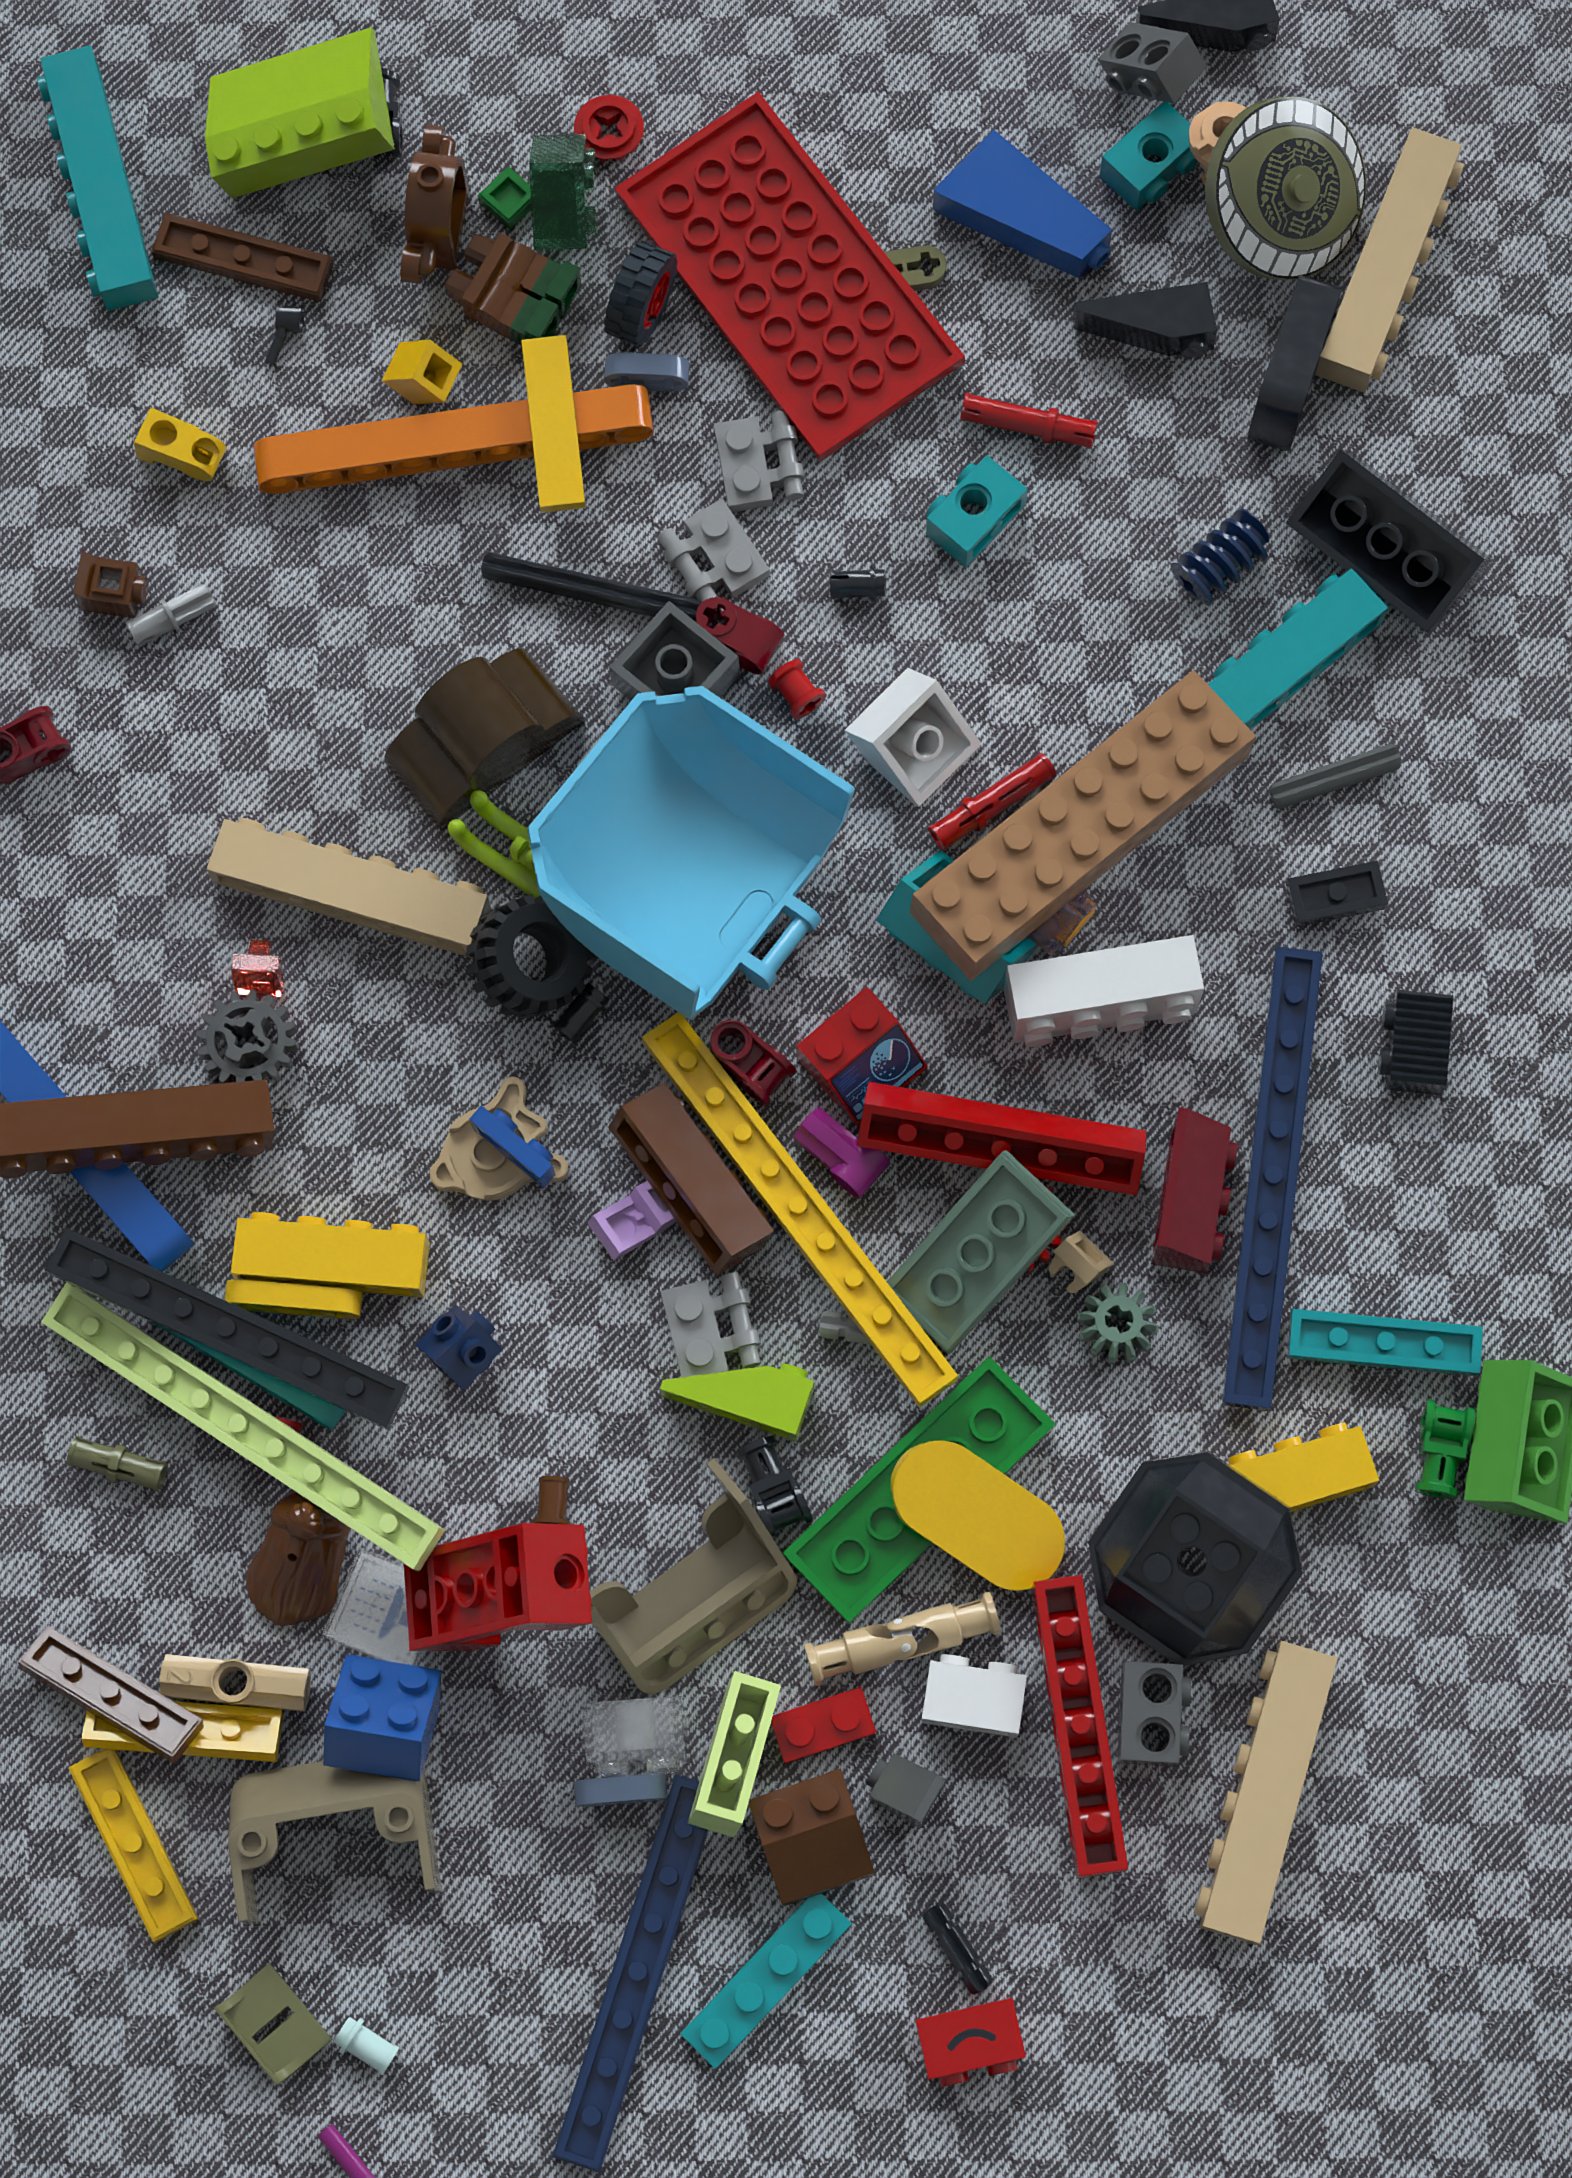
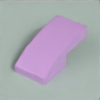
M646 1181L636 1186L629 1196L594 1214L589 1220L588 1225L615 1261L652 1239L677 1221L649 1182Z

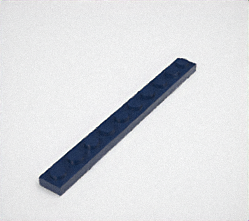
M1277 946L1275 949L1222 1405L1263 1411H1270L1323 952Z

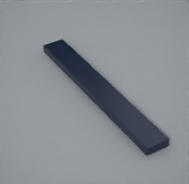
M677 1774L674 1776L552 2156L553 2158L599 2173L603 2166L709 1833L708 1829L688 1824L699 1781Z

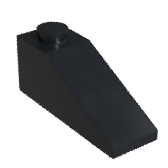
M1162 0L1139 6L1136 23L1188 33L1195 46L1229 52L1244 49L1256 51L1268 46L1271 42L1276 41L1280 21L1273 0Z
M1208 282L1075 302L1073 326L1075 330L1167 356L1182 354L1183 357L1192 358L1201 356L1208 350L1214 349L1217 327Z

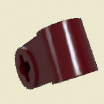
M710 597L704 600L698 606L696 612V623L739 656V667L756 675L763 674L785 635L781 628L770 620L752 614L721 597ZM718 618L724 620V625L718 624L714 629L708 627V622L714 624Z
M49 706L31 709L22 714L18 719L0 727V751L12 752V755L6 762L0 763V783L8 784L15 782L17 779L43 766L59 761L70 752L71 744L68 739L62 738L52 721L54 713ZM40 732L44 734L46 740H43L39 734Z
M722 1021L711 1033L710 1052L726 1073L752 1099L764 1107L771 1102L769 1096L786 1077L792 1078L797 1073L796 1068L783 1054L771 1045L766 1044L740 1021ZM727 1036H736L744 1043V1047L737 1054H726L718 1046L720 1040Z

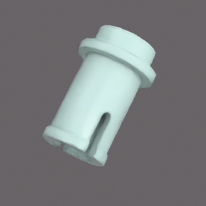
M349 2017L333 2043L341 2047L339 2050L341 2054L348 2051L383 2075L398 2052L399 2047L392 2045L363 2026L362 2024L365 2020L360 2018L357 2022Z

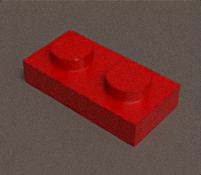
M862 1687L773 1715L771 1720L784 1765L877 1734Z

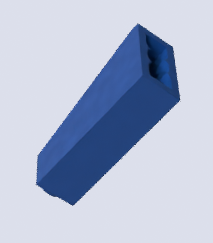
M995 130L934 188L933 209L939 215L1079 279L1090 268L1094 271L1100 268L1111 253L1112 229Z

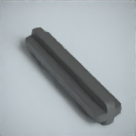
M1388 744L1272 783L1269 789L1270 797L1274 806L1277 809H1282L1397 770L1402 764L1401 755L1395 744Z

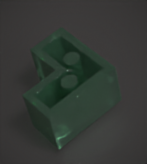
M586 134L533 135L529 174L534 250L587 249L589 233H596L597 231L596 206H587V190H594L596 151L595 149H587Z

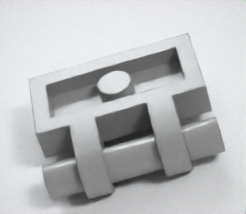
M777 411L771 415L773 429L768 432L761 433L758 416L714 423L726 500L731 512L773 506L771 492L773 488L784 487L787 500H798L804 496L801 482L805 480L803 465L797 461L795 445L798 443L797 430L795 426L791 425L784 411ZM777 450L780 466L767 470L764 452Z
M723 498L684 520L685 528L691 536L686 540H680L672 528L664 530L658 536V540L665 549L664 557L671 567L676 566L686 580L685 589L691 598L698 599L701 603L710 597H718L714 589L722 584L731 598H734L770 576L769 567ZM702 552L712 569L707 572H701L692 557Z
M738 1272L722 1275L720 1279L724 1294L712 1298L710 1297L706 1280L660 1291L681 1377L729 1371L725 1355L739 1352L742 1368H750L761 1364L757 1349L761 1342L758 1330L752 1329L747 1309L751 1302L748 1290L742 1289ZM729 1311L734 1334L720 1338L715 1315Z

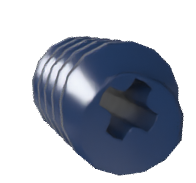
M1237 509L1234 512L1233 519L1228 518L1221 522L1220 530L1210 531L1206 536V541L1196 542L1192 552L1188 551L1180 555L1179 564L1175 562L1170 564L1171 571L1179 584L1193 598L1199 599L1207 606L1213 604V598L1209 589H1214L1220 595H1224L1227 592V587L1223 581L1224 577L1234 584L1241 581L1237 570L1238 566L1248 573L1254 570V564L1250 558L1251 555L1261 562H1265L1268 559V554L1264 548V545L1270 542L1268 532L1256 516L1246 509Z

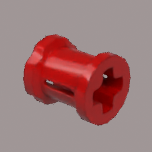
M798 658L779 667L767 681L768 686L772 690L777 689L791 707L790 715L795 720L801 719L813 712L827 697L825 691L822 688H815L803 672L804 664Z

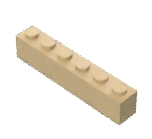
M1414 127L1411 128L1320 355L1315 373L1316 376L1366 393L1371 378L1380 380L1389 357L1388 354L1382 353L1386 340L1395 342L1404 316L1397 314L1402 301L1410 304L1419 278L1412 274L1417 263L1426 264L1435 241L1427 236L1432 225L1441 227L1450 202L1443 200L1446 188L1456 189L1465 164L1457 161L1462 144Z
M239 818L238 822L224 819L206 869L213 883L466 956L467 945L476 942L470 937L473 928L481 925L480 919L491 911L488 895L483 894L484 890L475 884L458 881L456 885L439 881L440 877L435 873L419 868L413 869L412 873L395 868L396 864L379 856H370L369 860L352 856L351 850L338 844L327 843L325 848L310 844L307 837L293 831L284 830L282 835L265 831L264 825L247 818Z
M1280 1641L1276 1645L1275 1652L1266 1650L1259 1673V1678L1267 1680L1262 1698L1253 1697L1246 1725L1253 1726L1254 1729L1249 1745L1240 1744L1234 1763L1233 1772L1241 1774L1236 1793L1227 1791L1220 1819L1228 1821L1223 1840L1214 1839L1207 1862V1867L1215 1869L1210 1888L1201 1886L1194 1909V1915L1201 1916L1199 1928L1253 1945L1261 1943L1338 1657L1285 1641Z

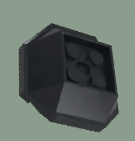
M1210 1451L1143 1461L1088 1541L1099 1611L1174 1664L1183 1666L1249 1653L1304 1572L1290 1506ZM1189 1547L1201 1550L1206 1557L1205 1569L1200 1572H1191L1185 1569L1180 1559L1182 1550Z

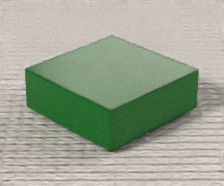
M509 166L477 195L478 202L509 230L541 201L540 194Z

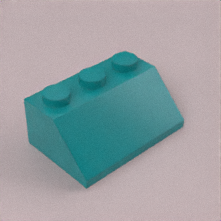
M940 850L899 881L876 921L884 926L894 939L906 943L920 954L930 967L942 971L956 982L966 995L978 999L985 1005L1004 989L1007 965L1025 963L1045 940L1048 933L1040 927L1036 928L970 981L909 913L913 893L954 861Z

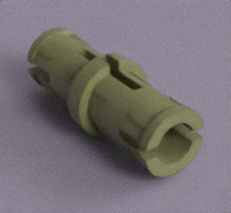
M76 1436L73 1439L67 1455L68 1466H75L105 1475L106 1480L113 1483H118L119 1480L153 1489L156 1492H159V1489L162 1488L168 1469L167 1462L131 1453L126 1446L118 1444L114 1448L83 1439L80 1436Z

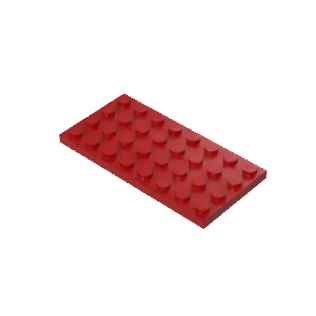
M759 91L614 188L616 197L652 244L677 255L676 275L778 409L785 412L791 425L795 426L798 435L819 462L965 364V355Z

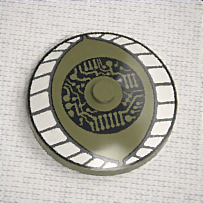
M1296 96L1274 97L1256 102L1240 112L1227 125L1217 140L1206 174L1205 199L1207 213L1212 230L1223 250L1237 265L1259 277L1275 280H1296L1299 275L1305 277L1314 275L1331 265L1345 251L1353 239L1362 218L1366 198V174L1363 157L1349 127L1333 110L1324 104L1312 99Z

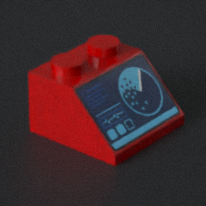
M865 987L796 1045V1055L799 1063L857 1128L861 1125L868 1082L905 1088L928 1069L927 1064L899 1021L868 987Z

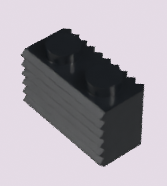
M1397 989L1392 1002L1384 1003L1382 1030H1390L1389 1047H1381L1378 1075H1386L1385 1089L1441 1095L1448 1081L1453 995Z

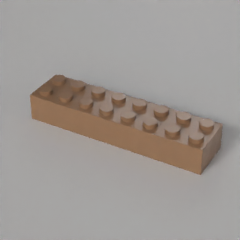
M1194 670L1191 671L914 892L909 913L967 978L972 981L1249 757L1256 735Z

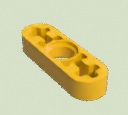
M232 1279L226 1283L224 1300L247 1311L336 1319H359L363 1293L346 1288Z

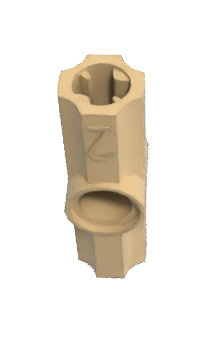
M165 1654L159 1679L160 1694L167 1698L306 1712L311 1688V1669L248 1663L238 1659L219 1660ZM233 1671H244L247 1676L245 1689L237 1695H227L224 1689L226 1677Z

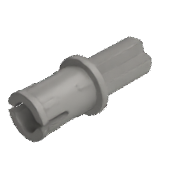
M200 585L168 602L165 599L160 600L161 605L125 623L140 648L144 644L174 629L176 632L180 631V625L213 609L216 603L209 588L206 585Z

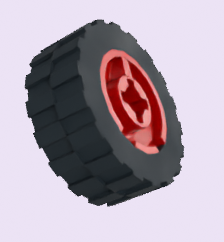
M642 240L636 243V246L631 249L628 257L625 259L609 296L604 318V331L606 334L638 347H642L649 340L663 315L674 285L678 264L676 254Z

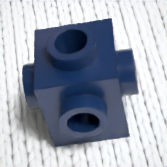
M456 1304L447 1313L439 1316L433 1323L432 1328L416 1344L418 1349L441 1373L462 1390L479 1374L486 1371L493 1359L503 1350L490 1336L496 1329L482 1314L475 1310L471 1315H468Z

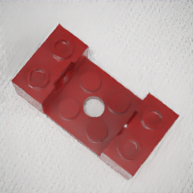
M520 1523L437 1545L420 1571L413 1570L403 1563L409 1651H475L501 1645L500 1634L513 1630L561 1631L592 1624V1598L589 1589L588 1549L585 1539V1526L577 1524Z

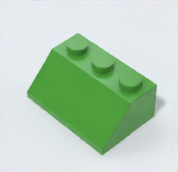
M1484 1360L1482 1377L1478 1386L1479 1398L1472 1434L1469 1467L1465 1477L1464 1501L1494 1512L1556 1523H1568L1572 1494V1377L1532 1360Z

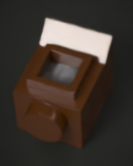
M81 551L73 594L82 611L135 618L138 604L145 603L148 591V579L143 576L138 563L96 557Z

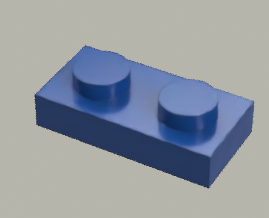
M481 1105L469 1118L471 1126L477 1134L543 1189L556 1175L553 1164L549 1162L553 1155L535 1139L532 1138L526 1143L514 1133L518 1126L499 1109H496L492 1114Z

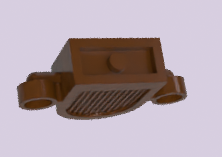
M426 124L423 132L422 152L417 151L411 162L405 198V235L407 244L403 249L400 277L402 282L420 284L423 275L432 274L435 268L455 270L457 267L470 189L464 159L460 156H454L456 143L452 137L446 136L444 126Z

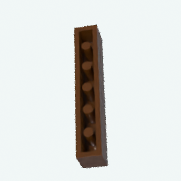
M255 1080L0 1103V1177L13 1179L22 1177L27 1172L44 1170L51 1174H64L73 1171L77 1167L88 1166L109 1170L120 1167L123 1163L141 1161L146 1165H160L168 1162L170 1159L190 1157L194 1161H205L215 1158L218 1154L237 1153L239 1156L244 1157L259 1155L264 1150H271L275 1132L268 1081Z

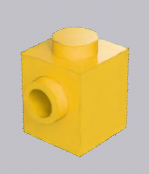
M432 340L399 342L382 382L414 405L444 403L462 363Z

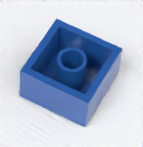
M346 1654L324 1725L323 1765L420 1781L440 1710L442 1670Z

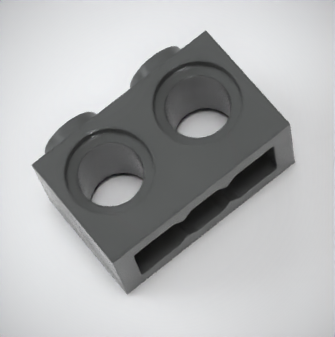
M1129 22L1097 59L1107 74V83L1117 93L1123 95L1131 94L1144 97L1150 101L1159 100L1172 104L1179 100L1207 67L1188 33Z
M1124 1661L1121 1666L1117 1763L1176 1767L1179 1764V1755L1188 1756L1189 1726H1181V1706L1190 1707L1191 1677H1183V1665ZM1152 1677L1162 1679L1169 1688L1168 1699L1161 1703H1154L1148 1700L1143 1693L1144 1681ZM1148 1726H1156L1162 1729L1167 1737L1165 1749L1160 1752L1147 1750L1141 1742L1142 1730Z

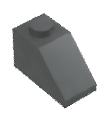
M893 1753L888 1763L882 1759L878 1760L866 1785L873 1788L869 1795V1800L920 1829L940 1794L946 1779Z

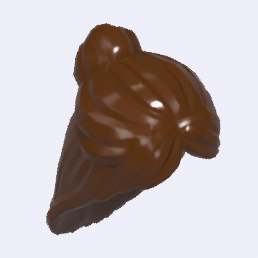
M293 1492L291 1495L278 1501L271 1511V1522L262 1546L247 1570L246 1586L248 1597L254 1603L256 1611L264 1615L266 1619L271 1620L276 1626L279 1625L281 1627L295 1625L303 1621L309 1622L312 1619L328 1614L338 1598L339 1574L345 1555L346 1538L348 1537L350 1527L297 1492Z

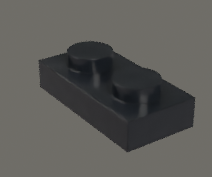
M1378 860L1287 878L1286 881L1296 927L1384 910L1388 906Z

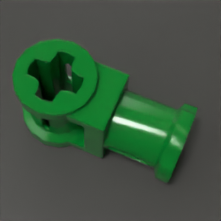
M1426 1400L1420 1423L1419 1441L1421 1442L1418 1456H1423L1425 1459L1421 1482L1415 1484L1416 1493L1439 1499L1453 1500L1458 1498V1490L1454 1488L1458 1463L1461 1464L1466 1459L1474 1429L1475 1408L1466 1407L1462 1411L1436 1406L1434 1400Z

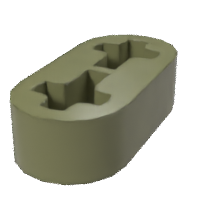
M917 246L884 252L898 271L902 270L900 272L914 291L936 287L945 278L947 261L944 254L936 247ZM924 258L929 259L931 265H938V267L933 268V275L924 276L923 270L908 271V269L920 267L921 259Z

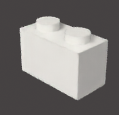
M941 1654L940 1662L930 1660L921 1723L1017 1738L1027 1675L1017 1674L1018 1666L1001 1662H989L988 1669L970 1667L969 1658Z

